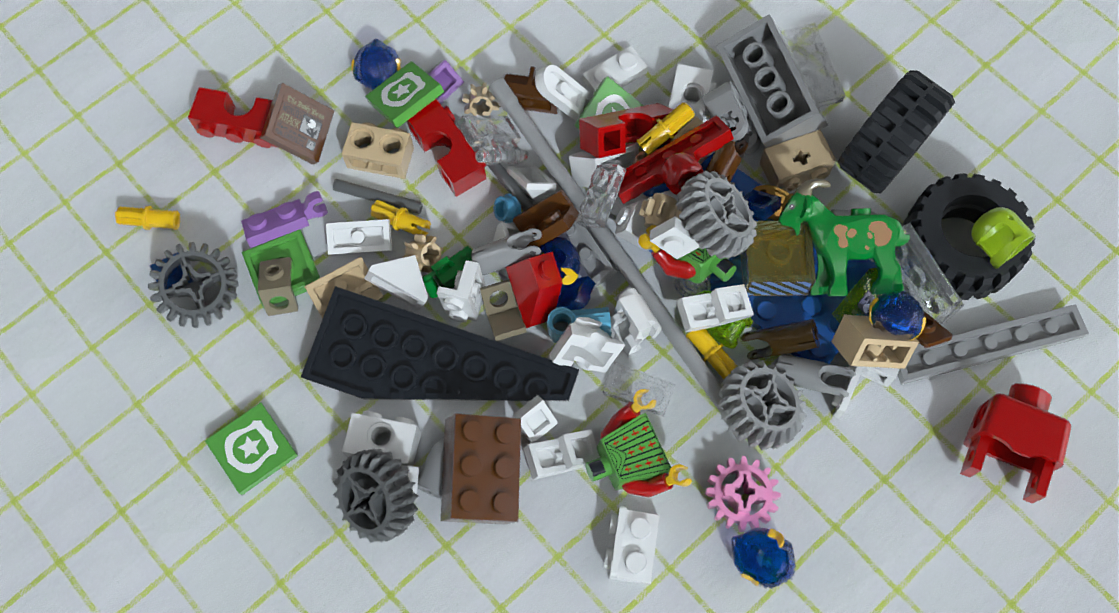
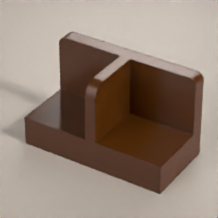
M530 67L529 76L505 74L504 80L516 95L519 104L524 110L558 114V107L543 97L535 86L536 67Z

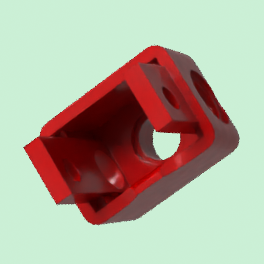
M1013 384L1008 395L1002 393L995 394L978 407L963 442V445L968 447L960 474L970 478L980 472L987 455L1030 473L1022 500L1033 504L1044 499L1047 495L1053 471L1063 467L1071 432V423L1063 417L1048 412L1052 396L1047 391L1029 384Z

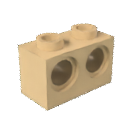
M351 122L342 150V157L349 169L405 179L414 145L410 133L402 129L392 128L390 130L377 127L368 122L362 124ZM370 143L367 147L360 148L362 144ZM392 149H399L395 153H388Z

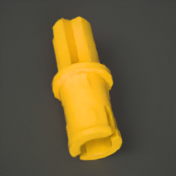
M682 102L662 120L658 118L656 120L657 124L640 139H637L636 142L647 155H650L669 138L674 139L673 134L695 116L694 111L687 103Z
M376 200L370 208L372 217L378 220L390 219V225L396 231L403 230L413 235L422 234L426 237L428 232L419 229L417 226L430 230L431 222L429 220L408 213V209L405 207L399 209L381 200Z
M145 206L144 208L118 207L117 211H115L116 223L119 225L143 226L145 230H150L152 227L177 230L180 226L181 218L178 210L153 209L152 206Z
M706 329L686 334V337L704 356L702 360L704 362L708 361L723 379L737 367L735 362L723 350V343L719 345Z

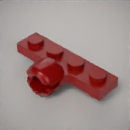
M716 115L609 178L608 181L623 204L637 198L643 192L660 183L666 184L670 191L677 195L686 181L704 172L698 161L734 139L731 129Z

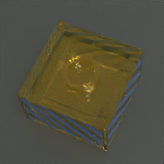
M756 221L757 226L755 230L757 235L753 238L754 243L741 253L742 281L747 295H808L816 282L812 237L807 221L801 223L799 236L795 235L791 227L781 226L778 221Z

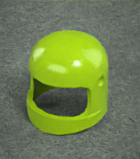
M1004 207L994 208L986 212L976 221L972 228L974 243L986 252L991 259L989 263L995 269H998L1006 261L1021 252L1036 236L1015 212Z

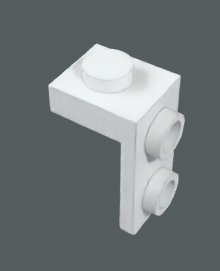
M673 217L650 230V241L676 259L699 248V243L695 239H691L692 235L689 230L684 229L686 226L685 222L677 217Z
M848 363L846 368L855 371L856 375L854 377L843 375L848 378L844 388H838L849 392V396L834 395L831 405L836 406L833 416L839 419L845 413L860 376L888 387L896 379L900 368L850 366Z

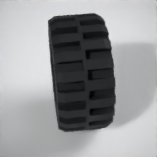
M910 70L891 89L845 148V151L838 160L840 168L871 192L881 194L955 104L953 95L920 71Z
M966 173L955 174L952 179L949 176L938 179L935 184H930L921 196L918 197L903 222L904 234H910V239L908 243L901 246L902 248H907L902 255L905 263L913 265L911 269L912 274L916 278L921 276L926 281L923 285L930 290L935 287L941 290L940 295L948 298L952 294H956L958 300H969L973 295L974 298L981 299L987 297L990 293H996L1001 290L1029 261L1033 253L1031 248L1035 245V238L1021 252L1006 261L998 269H995L989 263L991 260L989 256L974 257L956 250L945 238L941 227V220L955 217L976 223L986 212L994 208L1004 207L1015 212L1032 230L1035 227L1033 218L1026 215L1029 209L1023 201L1019 202L1015 198L1017 194L1011 188L1006 190L1001 186L1002 182L996 179L988 181L985 180L984 175L973 174L972 177H968Z

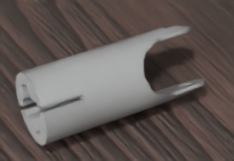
M529 229L477 247L472 250V262L479 263L482 275H487L528 258L539 256L541 254L539 247L526 246L530 242L540 239L542 232L538 229Z
M782 354L776 366L779 373L786 370V378L788 380H795L793 386L842 397H848L849 392L827 385L825 383L826 379L836 374L849 377L856 375L855 371L849 368L788 354Z
M444 436L432 446L418 475L417 489L437 498L442 497Z

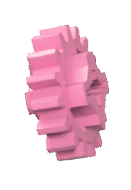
M742 456L739 464H736L733 458H729L727 460V469L719 464L715 469L718 476L710 475L708 482L714 487L707 488L705 491V495L713 497V500L708 503L707 507L708 509L716 508L718 510L714 517L716 521L723 517L727 519L725 526L727 529L736 523L738 524L739 532H743L747 524L755 531L759 528L758 520L767 524L771 520L767 512L775 513L779 508L776 504L772 503V501L778 500L781 497V493L772 489L779 483L778 479L769 480L767 476L771 469L769 467L763 471L758 469L760 465V460L758 459L752 465H748L746 456ZM736 473L735 481L732 484L722 485L725 478ZM751 476L756 478L762 486H758ZM741 484L742 488H744V493L750 494L745 500L744 505L741 495L735 494L741 487ZM723 502H727L734 509V513ZM764 503L760 511L750 515L753 504Z

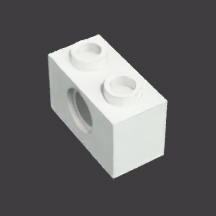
M678 64L669 108L675 109L682 102H685L701 121L706 122L709 120L710 114L704 105L702 96L716 89L717 83L711 82L713 70ZM688 99H693V100H696L697 102L692 103V102H689V101H687V100H688ZM687 122L682 128H680V129L678 130V133H679L689 122Z
M363 411L362 415L352 413L342 452L348 458L362 450L381 449L382 452H391L393 459H401V466H414L421 431L417 425H414V421L408 418L395 417L393 421L382 419L381 414L373 411ZM387 432L391 434L390 441L383 446L375 444L376 438L381 433Z

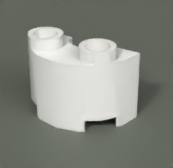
M635 288L628 289L619 296L613 311L615 315L611 318V329L625 344L623 349L627 356L641 349L640 343L648 335L654 339L661 331L659 322L642 295L638 294Z
M577 317L574 323L569 324L551 350L549 357L552 363L558 365L572 366L574 361H576L578 366L584 370L605 373L625 347V344L617 334L612 338L608 333L600 329L601 322L589 317Z

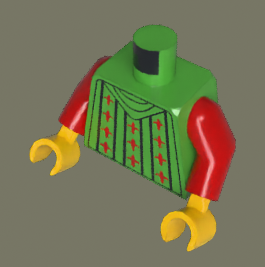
M655 225L648 227L646 233L642 234L638 239V243L642 248H651L653 250L651 255L668 276L701 283L713 273L726 282L736 271V266L728 261V258L719 259L716 255L710 256L706 248H697L679 259L674 258L650 241V230L657 227Z
M640 389L634 395V403L629 402L616 412L601 431V440L596 447L600 458L585 463V467L592 482L608 476L615 490L624 489L628 494L649 498L672 489L674 484L687 487L691 484L692 479L678 480V473L688 469V467L681 464L671 467L647 414H641L640 412L642 409L649 410L654 408L657 401L653 399L647 405H644L642 403V396L649 392V390Z

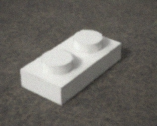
M630 46L583 73V81L594 94L605 77L608 76L620 87H624L646 74L648 66L633 47Z
M390 219L326 223L328 255L392 250Z

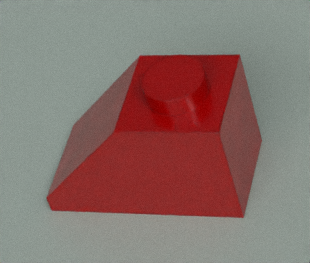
M553 252L531 257L506 267L526 328L547 322L550 312L556 309L563 282Z

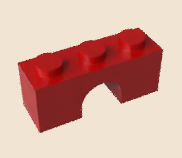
M202 87L198 88L188 115L189 121L198 134L207 138H213L214 136L223 137L235 143H242V141L255 143L262 148L277 147L260 138L273 100L256 97L254 105L249 112L236 116L233 115L236 106L228 92Z
M436 98L407 120L409 131L424 152L436 146H445L451 149L446 156L437 160L441 177L455 197L487 179L485 172L487 162L479 150L474 151L472 149L470 137L464 128L458 129L454 124L456 120L449 107H442Z
M660 103L580 118V149L598 159L626 153V143L636 142L637 139H640L657 124L656 120L658 118L662 120L674 109ZM669 138L668 140H666L663 144H668V143H670V142H671V138Z

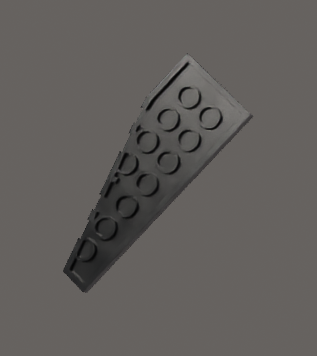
M335 286L301 378L364 400L531 401L538 395L544 401L569 402L579 369L552 363V360Z

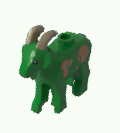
M816 178L805 181L800 185L786 203L778 222L781 226L791 227L795 235L799 236L801 223L807 221L818 262L817 277L810 288V295L848 296L847 262L848 260L873 259L878 268V278L871 287L872 295L903 292L901 266L896 260L895 248L908 243L910 234H904L899 221L885 214H871V208L851 209V215H834L812 194L813 189L818 187H831L830 182L825 179Z

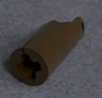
M814 319L748 331L740 337L742 341L758 339L769 344L765 348L750 351L747 354V358L750 360L815 349L820 346L818 329Z

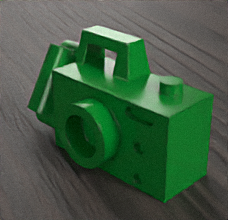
M468 245L452 257L445 256L431 266L432 271L422 277L430 298L438 297L437 283L445 288L453 289L455 287L458 271H463L466 260L472 261V249Z

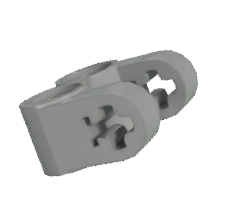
M731 81L702 96L704 105L712 118L717 115L729 128L736 127L734 131H731L734 137L732 141H735V145L744 140L743 137L746 133L751 136L749 138L750 143L744 154H751L758 150L761 145V139L739 92Z

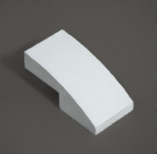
M744 284L716 288L711 293L683 297L676 302L685 333L720 326L754 315Z
M591 429L563 434L558 439L528 444L523 448L533 480L583 468L585 463L600 458Z

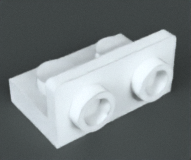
M466 260L463 271L459 270L456 275L455 289L438 287L437 295L445 313L454 321L467 322V320L477 322L483 302L480 288L486 286L479 263Z
M620 506L619 513L611 515L609 534L615 535L614 548H607L604 569H610L609 579L650 585L660 515L626 510L627 506Z

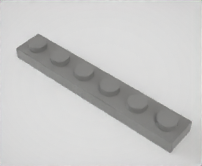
M1074 304L953 335L952 340L929 348L918 344L905 369L900 368L897 376L901 385L1084 338L1089 332L1077 305Z

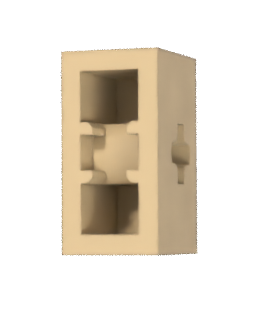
M820 129L765 148L760 165L770 186H776L786 192L797 189L805 181L827 178L836 159Z
M844 315L831 341L850 366L905 369L919 343L916 338L910 339L913 336L912 333L897 318L872 317L871 323L869 316Z

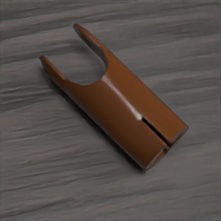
M731 127V131H734L736 127ZM743 140L735 145V141H730L723 145L722 148L714 152L705 171L709 173L715 171L719 176L724 175L730 183L748 147V142Z

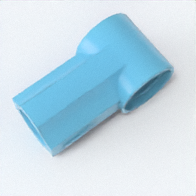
M559 307L551 311L547 319L548 335L554 343H557L564 331L556 330L554 325L561 321L568 324L574 323L577 317H589L601 322L602 325L599 328L611 336L609 307L570 310Z

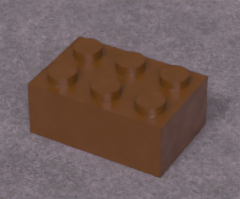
M455 413L445 419L441 522L505 525L518 522L521 418Z

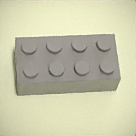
M770 14L716 45L758 135L766 148L828 126L780 28Z

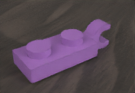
M315 191L308 194L303 203H301L300 199L286 202L276 208L241 220L245 238L250 248L309 226V219L325 216L328 213L325 203L314 206L323 201L320 192Z

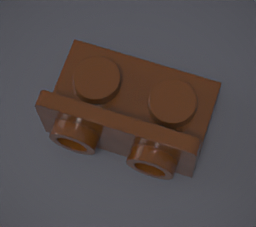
M560 189L516 215L513 223L520 232L529 229L540 230L542 237L530 242L526 246L540 247L571 229L579 216V212L565 192Z

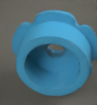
M510 193L499 196L494 202V215L499 221L511 223L514 217L521 213V204Z

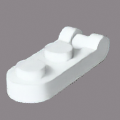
M555 65L542 67L535 75V86L539 93L577 122L593 94Z

